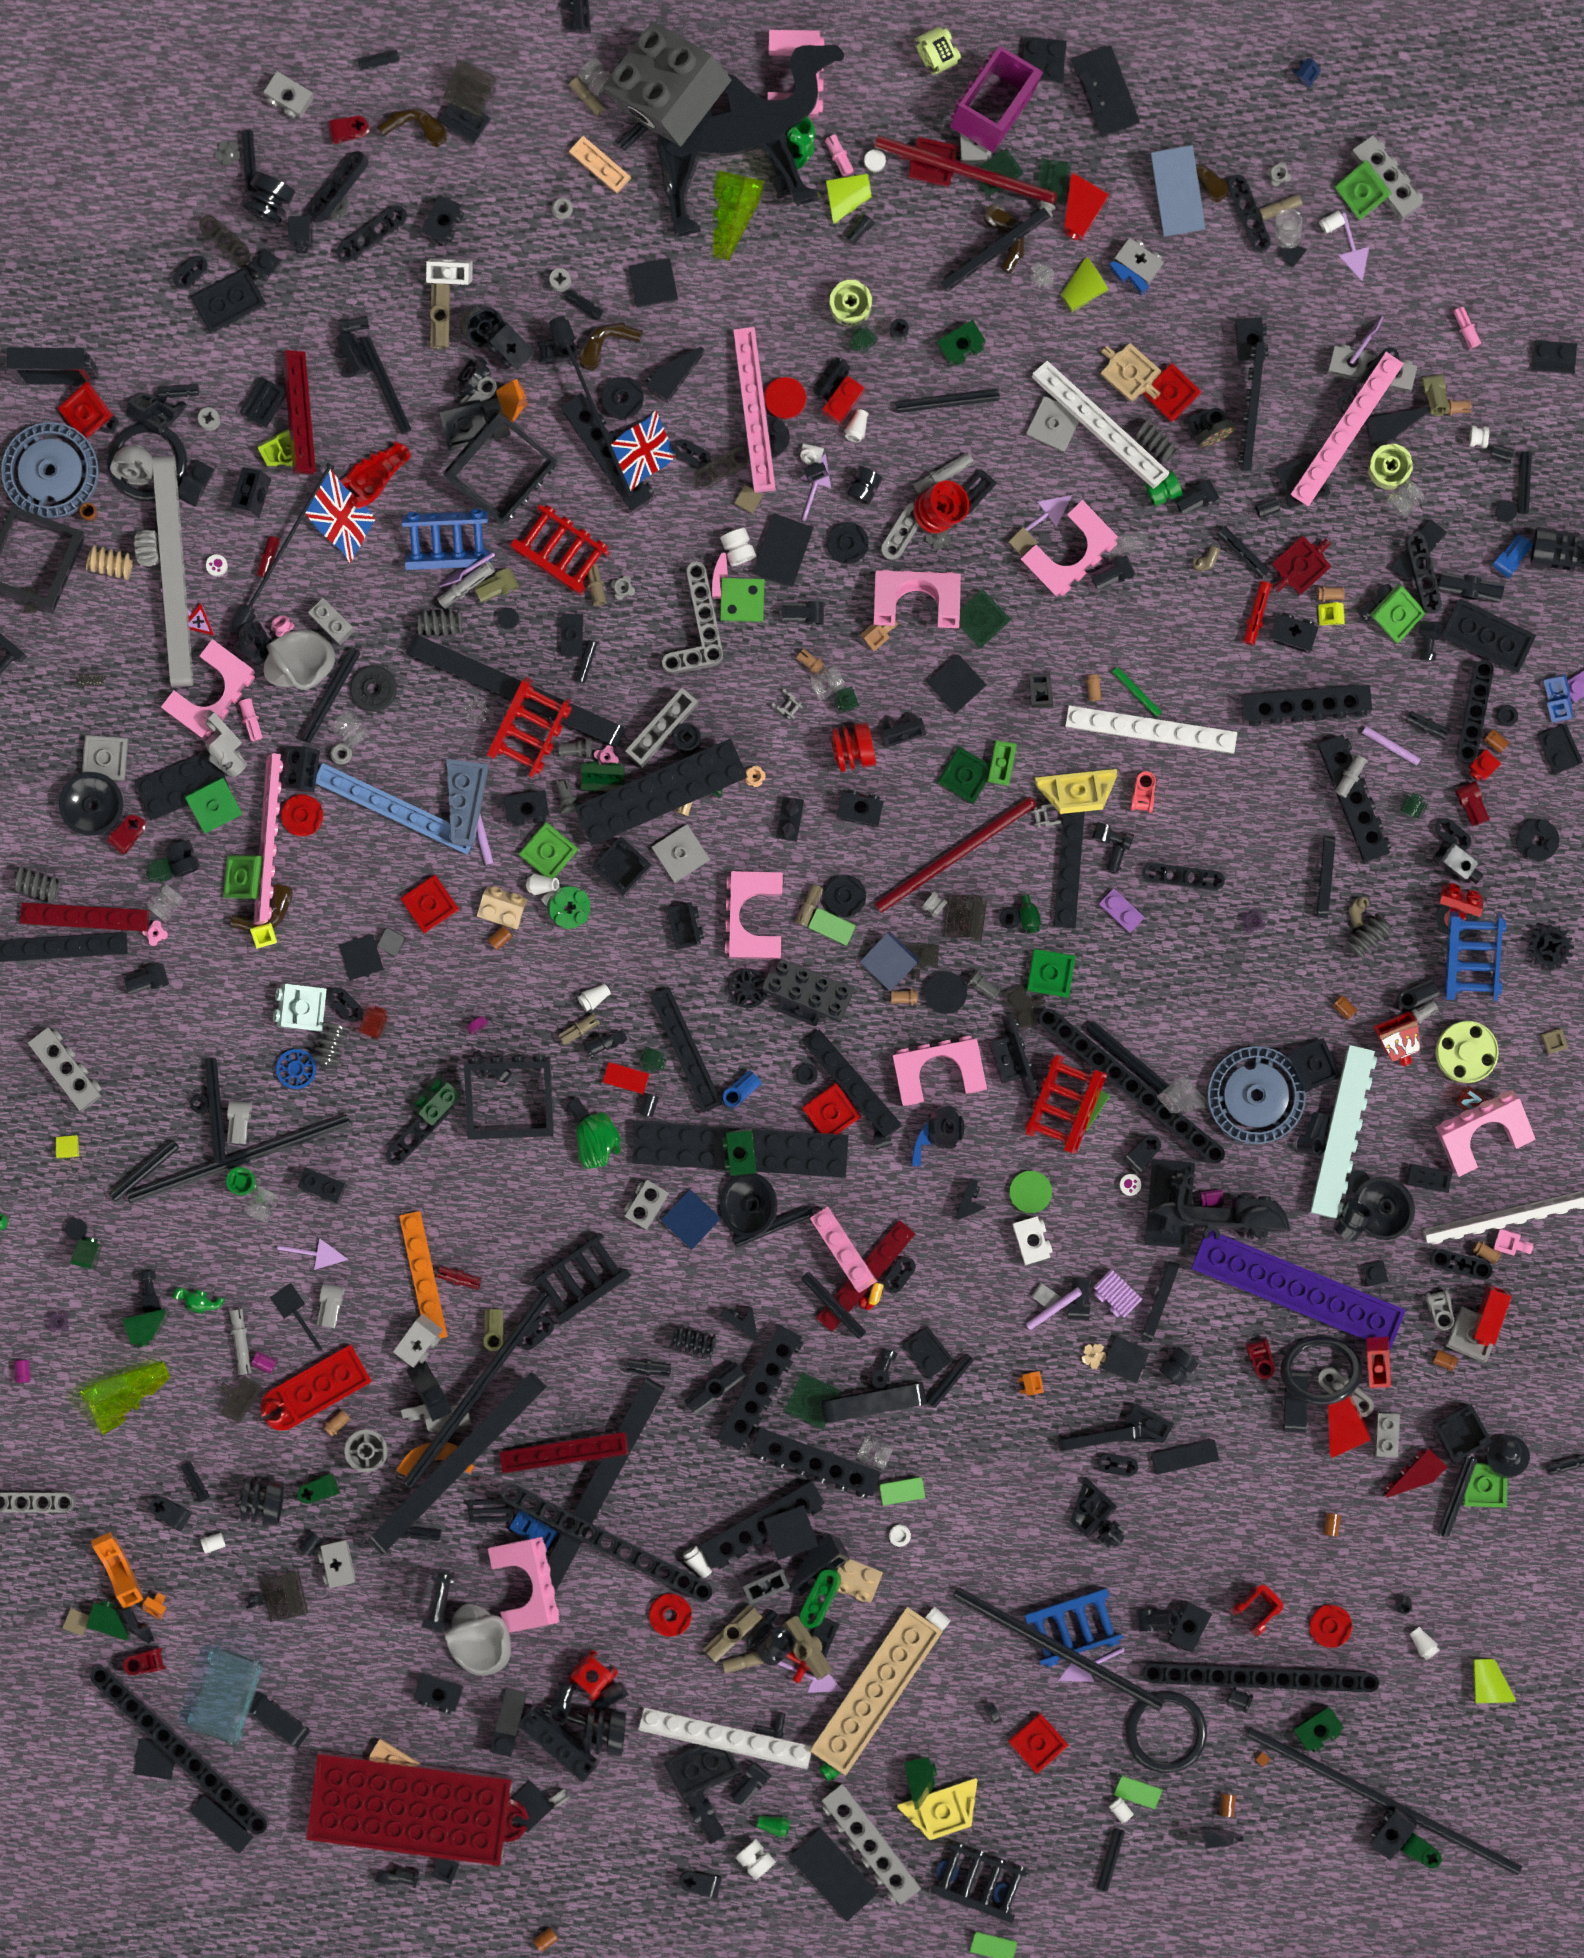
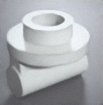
M803 443L800 457L803 462L809 465L815 462L819 463L824 448Z

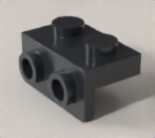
M691 901L687 902V904L667 908L676 950L701 945L700 940L704 939L702 926L697 927L696 919L700 918L697 905L692 906Z

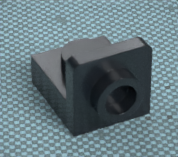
M264 248L254 262L249 263L250 274L259 281L264 279L267 282L282 261Z

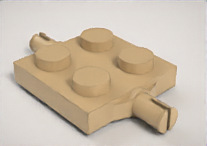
M1131 343L1118 353L1111 350L1109 346L1102 350V353L1110 359V362L1101 372V376L1130 402H1133L1145 391L1153 399L1159 396L1160 392L1152 386V383L1161 373V370Z

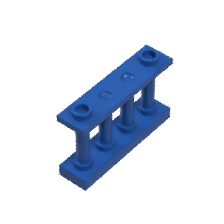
M473 509L470 512L426 514L409 512L404 514L402 517V527L410 528L411 553L406 554L405 558L406 570L470 567L491 554V550H486L483 547L482 523H488V511ZM461 524H473L475 549L473 551L462 550ZM439 525H452L454 545L452 552L441 551ZM418 526H431L433 549L431 553L420 552Z
M1449 911L1444 989L1446 1000H1455V993H1459V991L1491 992L1493 1001H1498V994H1502V982L1499 981L1502 932H1506V919H1503L1501 913H1496V921H1466L1460 918L1458 911ZM1463 929L1495 930V942L1462 941V939H1459V931H1463ZM1462 950L1494 951L1493 963L1461 962V960H1458V952ZM1461 970L1493 971L1492 983H1461L1459 980H1456L1457 972L1460 973Z
M1107 1588L1024 1615L1027 1624L1032 1623L1036 1630L1045 1635L1047 1634L1043 1625L1045 1622L1044 1618L1052 1616L1056 1620L1063 1645L1078 1653L1107 1644V1647H1112L1120 1644L1119 1640L1123 1639L1121 1633L1114 1634L1105 1606V1598L1110 1597ZM1090 1603L1097 1607L1107 1637L1094 1642L1084 1611L1086 1609L1085 1605ZM1073 1609V1613L1076 1612L1086 1645L1075 1649L1063 1617L1065 1616L1064 1612ZM1042 1647L1045 1658L1039 1660L1040 1665L1045 1664L1047 1668L1058 1664L1057 1660L1062 1658L1053 1655L1052 1652Z

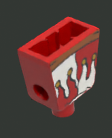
M1410 1011L1372 1026L1391 1061L1399 1060L1401 1066H1407L1412 1063L1411 1054L1420 1050L1418 1022Z

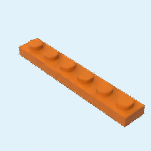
M421 1211L400 1215L420 1314H424L443 1330L439 1337L446 1338L448 1335Z

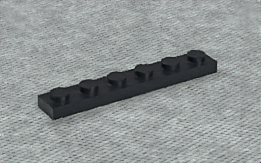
M1044 207L1033 210L1029 214L1030 218L1024 222L1021 220L1012 226L1013 230L1008 234L1002 233L995 239L996 243L990 247L986 245L977 252L978 256L974 259L968 258L960 264L961 268L956 272L952 270L943 277L944 280L941 284L944 289L949 292L1051 217L1049 212Z
M1256 342L1255 346H1251L1250 359H1254L1253 368L1249 367L1248 380H1251V388L1246 389L1245 401L1249 402L1248 410H1244L1243 423H1246V432L1242 431L1241 444H1244L1243 453H1239L1238 465H1242L1241 470L1251 471L1265 352V343Z
M1085 811L1063 814L1054 927L1076 928Z
M126 932L0 940V962L128 954Z
M670 987L650 996L702 1112L705 1113L723 1105Z
M820 1029L803 1042L885 1139L902 1126L901 1122Z

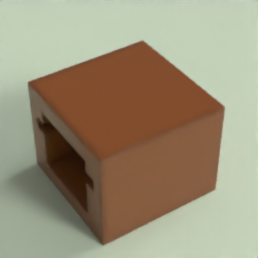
M1261 1752L1255 1760L1264 1767L1270 1758Z

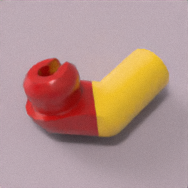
M874 1283L869 1298L862 1297L859 1307L871 1310L880 1301L884 1285Z

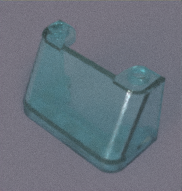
M216 1646L215 1650L211 1649L207 1661L210 1662L207 1675L195 1712L191 1711L187 1724H190L191 1730L238 1746L241 1744L244 1735L242 1734V1729L246 1726L245 1723L257 1685L261 1679L259 1677L264 1672L267 1661Z

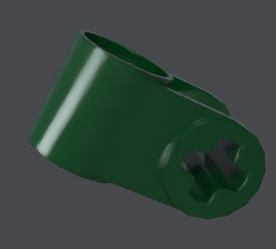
M332 1473L303 1485L298 1490L297 1495L302 1503L310 1504L335 1496L341 1492ZM305 1488L314 1493L309 1501L307 1498L302 1497V1494L305 1493Z
M1412 1833L1399 1849L1428 1868H1437L1442 1862L1441 1853L1415 1833ZM1436 1853L1437 1861L1428 1863L1427 1854L1432 1855Z

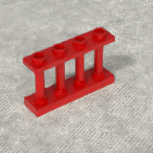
M539 504L537 509L542 513L524 540H513L510 545L511 549L582 596L586 590L583 585V579L601 554L607 558L609 557L608 546L600 540L595 542L590 539L591 534L580 528V530L574 528L572 526L574 523L563 516L561 519L555 515L556 511L546 504L543 507ZM550 518L559 527L542 551L536 553L530 549L532 547L531 543ZM567 530L577 538L561 561L553 565L548 561V556ZM585 542L594 550L579 572L571 577L565 573L567 571L566 567Z
M525 677L514 696L487 756L495 759L498 754H505L532 768L529 777L533 778L536 773L540 775L545 765L542 761L545 755H550L554 744L551 742L554 736H559L563 728L560 723L563 717L567 719L572 707L569 706L571 700L568 698L562 705L534 691V688L531 687L534 680ZM525 698H531L559 712L555 722L552 723L526 710L525 706L522 705ZM516 717H523L550 731L546 741L543 742L516 728V725L513 724ZM507 735L510 737L513 735L540 749L541 751L536 761L508 747L504 743Z
M1056 1054L1055 1058L1052 1057L1049 1062L1048 1069L1050 1071L1047 1078L1045 1077L1041 1083L1040 1089L1042 1091L1040 1097H1037L1034 1101V1112L1025 1124V1134L1034 1136L1036 1131L1064 1142L1065 1151L1077 1154L1107 1073L1094 1070V1073L1088 1074L1063 1064L1065 1057ZM1059 1071L1087 1082L1089 1086L1086 1093L1080 1094L1056 1084L1055 1081ZM1051 1092L1079 1102V1105H1081L1079 1112L1073 1114L1048 1104ZM1045 1111L1071 1122V1125H1073L1071 1132L1065 1134L1040 1124L1043 1112Z

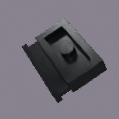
M456 95L443 116L439 119L441 124L475 145L477 139L491 121L490 117Z
M1535 340L1532 372L1574 375L1577 343Z
M261 376L239 413L267 428L284 401L286 390Z
M1567 724L1537 736L1554 775L1583 763Z
M928 1326L903 1345L929 1379L954 1360Z

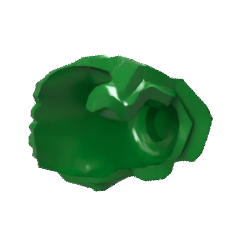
M809 116L795 127H792L787 134L788 149L793 155L798 169H801L808 162L815 150L814 139L816 132Z
M600 1112L587 1116L578 1124L576 1128L578 1158L585 1168L593 1169L607 1165L612 1149L615 1154L620 1153V1136L606 1113Z

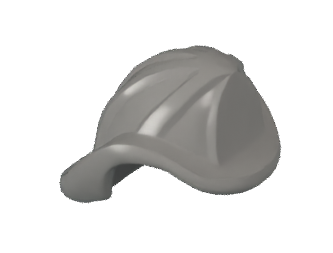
M297 630L288 632L267 644L266 648L269 653L264 663V675L271 684L278 687L287 688L295 686L300 690L310 689L320 683L331 671L335 663L334 649L324 636L315 631Z
M473 1604L463 1605L455 1612L451 1620L450 1629L444 1631L448 1649L454 1660L464 1670L474 1675H491L502 1670L507 1665L511 1654L510 1635L504 1620L498 1616H491L484 1608Z

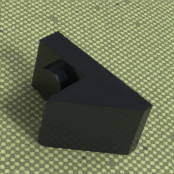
M196 459L188 475H184L178 492L179 499L196 507L215 469Z
M1050 673L1029 674L1031 708L1053 707Z
M970 1178L955 1219L961 1220L987 1208L971 1201L972 1198L976 1199L981 1188L977 1186L979 1181Z
M753 1307L749 1310L743 1321L739 1319L741 1315L730 1308L729 1311L723 1310L720 1317L752 1339H757Z

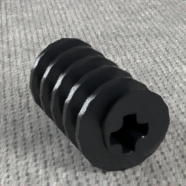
M680 1324L674 1330L669 1349H672L676 1344L677 1351L679 1352L683 1347H685V1354H688L693 1349V1356L696 1357L701 1352V1358L705 1359L709 1354L711 1361L716 1344V1335L713 1334L708 1339V1332L705 1331L700 1336V1330L697 1329L692 1334L691 1327L683 1331V1325Z

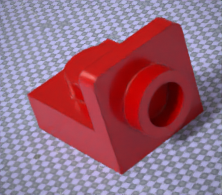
M1486 749L1468 767L1471 770L1469 774L1476 781L1481 780L1484 782L1502 763Z

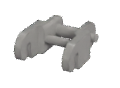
M783 688L781 691L790 697L787 704L782 708H779L773 702L770 705L784 715L786 713L788 715L787 718L790 719L791 717L794 719V713L798 708L802 709L803 707L800 701H795V696ZM793 702L795 706L788 712L786 709Z
M1052 804L1043 805L1038 810L1036 807L1031 811L1035 815L1036 823L1033 824L1034 826L1040 828L1043 824L1045 827L1061 824V821H1048L1046 810L1047 808L1054 807ZM1039 812L1044 813L1045 821L1040 822Z

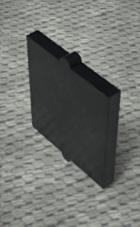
M373 934L359 939L354 938L353 941L339 945L350 981L364 976L369 977L370 974L384 970Z
M1115 1336L1110 1350H1107L1108 1355L1102 1369L1137 1383L1142 1369L1146 1368L1145 1362L1150 1350Z
M140 1739L138 1753L135 1755L137 1760L134 1775L172 1780L174 1765L177 1762L154 1741Z
M531 1780L512 1798L522 1803L528 1812L529 1819H523L518 1815L513 1817V1821L518 1822L520 1826H528L526 1829L527 1833L554 1808L552 1802L545 1796V1792H541Z

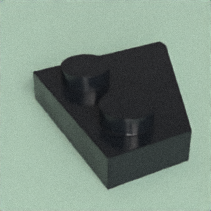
M1135 1403L1123 1427L1140 1425L1142 1436L1118 1442L1164 1443L1174 1422Z

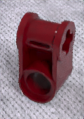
M360 115L333 119L327 122L332 144L363 138L370 130L366 119ZM357 123L362 124L360 131H357L355 128Z
M137 815L128 816L112 832L107 842L120 854L125 855L146 828L145 821ZM132 821L137 822L138 829H131Z
M1264 1337L1261 1341L1251 1344L1246 1342L1245 1346L1256 1377L1261 1380L1271 1378L1275 1372V1366L1267 1338ZM1261 1364H1266L1270 1367L1269 1375L1263 1376L1260 1374L1259 1366Z
M157 1648L128 1657L123 1664L125 1672L129 1675H138L167 1669L162 1659L161 1652L163 1649ZM131 1659L139 1662L140 1667L137 1671L129 1669L128 1663Z

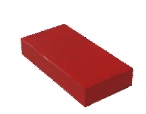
M608 1062L603 1083L644 1095L650 1074Z

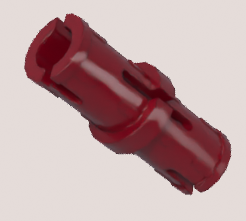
M442 1265L439 1267L438 1279L453 1282L456 1286L463 1285L477 1291L479 1290L481 1285L479 1283L482 1281V1277L464 1273V1270L461 1269L457 1271Z

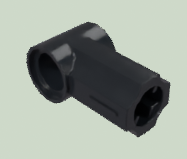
M1208 479L1196 485L1193 490L1175 498L1174 501L1183 516L1201 506L1209 505L1211 501L1212 503L1217 501L1220 497L1211 479Z
M1127 555L1112 561L1108 566L1090 573L1097 591L1116 582H1123L1127 577L1130 579L1136 575Z
M824 602L783 603L782 622H805L808 625H813V623L823 625Z
M163 963L147 967L145 971L124 977V983L129 995L150 988L152 990L157 989L161 985L163 987L169 985Z
M1431 979L1409 990H1404L1397 996L1395 1003L1399 1010L1406 1012L1439 997L1440 994L1436 983ZM1402 996L1410 997L1412 1001L1410 1006L1402 1003Z
M1313 1112L1306 1134L1301 1135L1297 1140V1149L1300 1153L1317 1156L1324 1153L1326 1147L1324 1136L1331 1119L1329 1116L1320 1112Z
M1073 1277L1071 1291L1078 1287L1082 1295L1068 1304L1067 1319L1089 1321L1091 1279Z
M1154 1608L1137 1610L1139 1632L1177 1628L1180 1622V1616L1176 1609L1156 1610Z
M754 1762L729 1796L744 1807L756 1791L760 1790L772 1775L757 1762Z

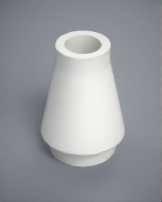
M856 410L855 415L845 429V438L856 443L861 442L865 438L868 417L866 411Z
M533 874L528 877L526 887L529 893L539 895L550 891H557L559 889V880Z
M604 983L598 987L581 992V995L578 996V1001L587 1012L596 1008L611 993Z
M694 1546L683 1554L684 1562L701 1579L712 1573L702 1549Z
M1420 1627L1410 1634L1420 1656L1424 1657L1425 1660H1428L1440 1651L1437 1647L1438 1644L1422 1631Z

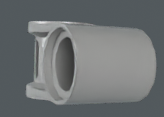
M1447 1288L1438 1293H1425L1434 1327L1439 1331L1450 1329L1454 1324V1317ZM1444 1315L1448 1318L1449 1324L1447 1327L1439 1325V1316Z

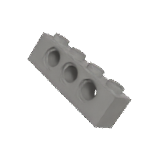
M1373 135L1354 148L1351 155L1358 165L1368 160L1392 192L1385 201L1398 219L1402 221L1421 208L1423 197L1417 189L1414 190L1409 184L1411 181L1405 172L1401 173L1397 168L1398 163L1392 155L1388 156L1384 149L1386 148L1379 138L1376 139ZM1371 157H1379L1382 163L1379 165L1373 164ZM1390 173L1393 175L1394 180L1388 182L1384 179L1383 175ZM1403 190L1407 197L1399 198L1396 195V191Z
M1340 344L1339 346H1334L1327 374L1356 381L1367 369V365L1371 364L1377 356L1371 355V351L1363 350L1356 359L1357 367L1351 368L1347 365L1346 361L1351 359L1357 351L1351 350V347ZM1401 359V362L1404 364L1398 372L1399 376L1393 379L1387 389L1410 394L1417 366L1413 365L1412 361Z
M681 688L626 749V754L642 768L674 733V730L698 706V701Z
M48 1027L29 1041L28 1044L79 1111L83 1112L102 1097L100 1093L102 1088L95 1079L91 1081L88 1078L87 1074L89 1071L82 1062L78 1065L74 1059L76 1056L74 1051L69 1046L65 1048L61 1043V1040H63L61 1034L56 1029L52 1031ZM52 1046H58L59 1054L56 1057L49 1055V1049ZM71 1063V1072L64 1074L62 1072L63 1064ZM79 1079H83L85 1082V1087L81 1091L75 1089V1083Z

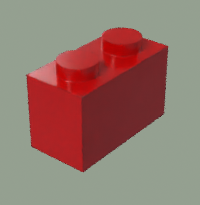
M847 375L824 406L822 414L840 426L864 394L865 387Z
M1367 1338L1369 1388L1391 1387L1389 1338Z

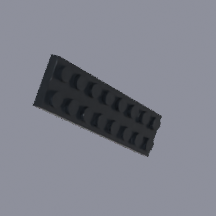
M730 738L577 805L574 808L591 846L748 778Z

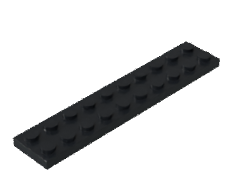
M635 1120L632 1164L726 1170L725 1158H729L728 1149L723 1148L722 1137L726 1136V1131L748 1128ZM752 1128L757 1172L846 1178L849 1134ZM736 1147L733 1150V1154L739 1158L743 1157L746 1153L742 1147Z

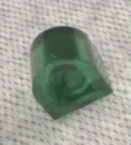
M860 326L852 333V340L848 344L856 353L859 351L864 355L877 343L878 338L867 326L864 328Z
M852 686L836 692L837 698L834 699L838 711L842 710L844 714L860 708Z
M1413 792L1412 795H1406L1400 810L1414 818L1421 819L1428 803L1423 801V796Z
M168 858L148 864L149 870L146 871L150 883L159 881L160 884L172 880L171 876L174 875Z
M645 1046L639 1060L642 1063L641 1068L651 1072L655 1068L663 1072L667 1063V1059H664L666 1054Z

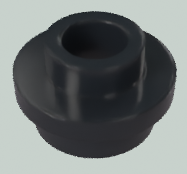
M1011 907L1002 910L999 917L1001 925L1007 929L1017 927L1020 923L1019 911ZM1010 914H1012L1014 917L1012 922L1008 921V916Z

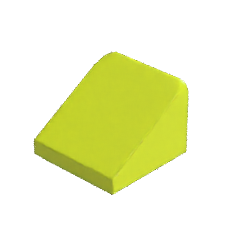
M1343 603L1318 604L1319 626L1343 625Z
M271 923L250 928L256 949L277 943Z
M78 1135L56 1137V1158L79 1157Z

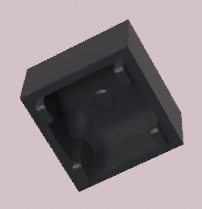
M620 836L592 866V869L625 898L653 866Z
M1468 1404L1431 1424L1452 1463L1493 1443L1472 1404Z

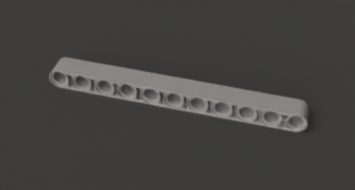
M175 456L153 457L170 683L172 688L193 686Z

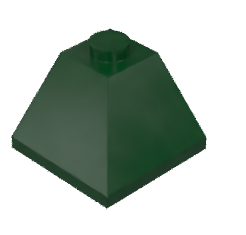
M163 1309L122 1319L130 1344H137V1348L149 1346V1341L155 1340L170 1316V1310Z

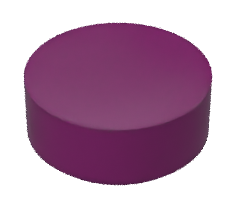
M484 1016L478 1017L467 1025V1030L473 1035L486 1027L488 1021Z

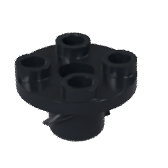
M249 622L241 627L239 640L234 643V651L239 658L245 659V661L252 660L255 663L261 664L265 662L269 653L266 646L273 640L268 637L260 622Z
M1502 1435L1492 1441L1493 1443L1487 1449L1486 1459L1494 1473L1504 1479L1516 1477L1526 1470L1530 1461V1453L1527 1445L1521 1439L1512 1435Z

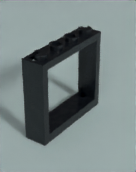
M7 347V370L19 385H83L85 382L95 385V380H99L98 367H96V363L93 362L85 348Z
M498 408L444 470L443 475L503 525L505 522L513 519L516 514L514 511L519 505L522 507L527 503L530 498L528 495L533 489L536 491L544 482L542 479L546 474L550 475L553 473L558 460L556 456ZM503 422L542 454L546 460L500 512L456 475Z
M12 506L10 512L7 511L3 518L4 526L2 531L0 530V555L16 518L72 538L47 598L0 582V595L53 614L85 540L84 532Z
M539 1053L534 1054L533 1057H524L522 1054L512 1055L511 1058L493 1055L490 1056V1059H481V1056L465 1059L464 1080L468 1140L554 1136L551 1056L540 1055ZM544 1068L546 1123L474 1126L471 1070Z
M536 1705L532 1707L517 1725L582 1783L585 1782L600 1763L591 1753H585V1748L559 1725L553 1724L549 1716Z

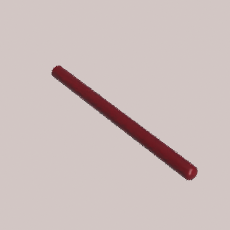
M880 135L877 136L874 145L876 148L1043 202L1053 204L1057 198V194L1054 191Z
M1032 797L1025 798L874 903L875 906L878 907L880 913H883L1035 808V800Z

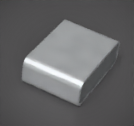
M1040 1283L1031 1297L1048 1308L1056 1303L1061 1296Z

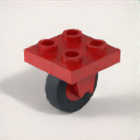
M1443 883L1440 890V906L1436 912L1437 926L1443 933L1448 935L1449 911H1458L1460 918L1466 921H1474V915L1481 916L1484 897L1479 892L1474 890L1465 891L1454 883ZM1463 929V931H1459V936L1464 935L1470 929Z

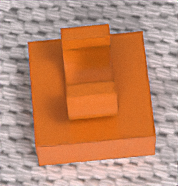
M1040 1371L1022 1375L1023 1377L1017 1379V1382H1024L1025 1389L1019 1391L1020 1394L1029 1396L1044 1392Z
M158 1592L154 1600L147 1597L143 1603L142 1610L161 1620L166 1611V1607L162 1605L166 1596Z

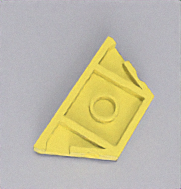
M1117 769L1036 777L1035 784L1060 814L1102 810L1117 778Z
M974 1778L930 1793L920 1809L915 1810L913 1799L900 1803L897 1806L930 1840L968 1828L972 1825L977 1779Z

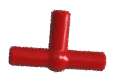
M791 1651L786 1658L799 1664L792 1680L795 1683H800L806 1670L811 1671L805 1660H799L794 1652Z

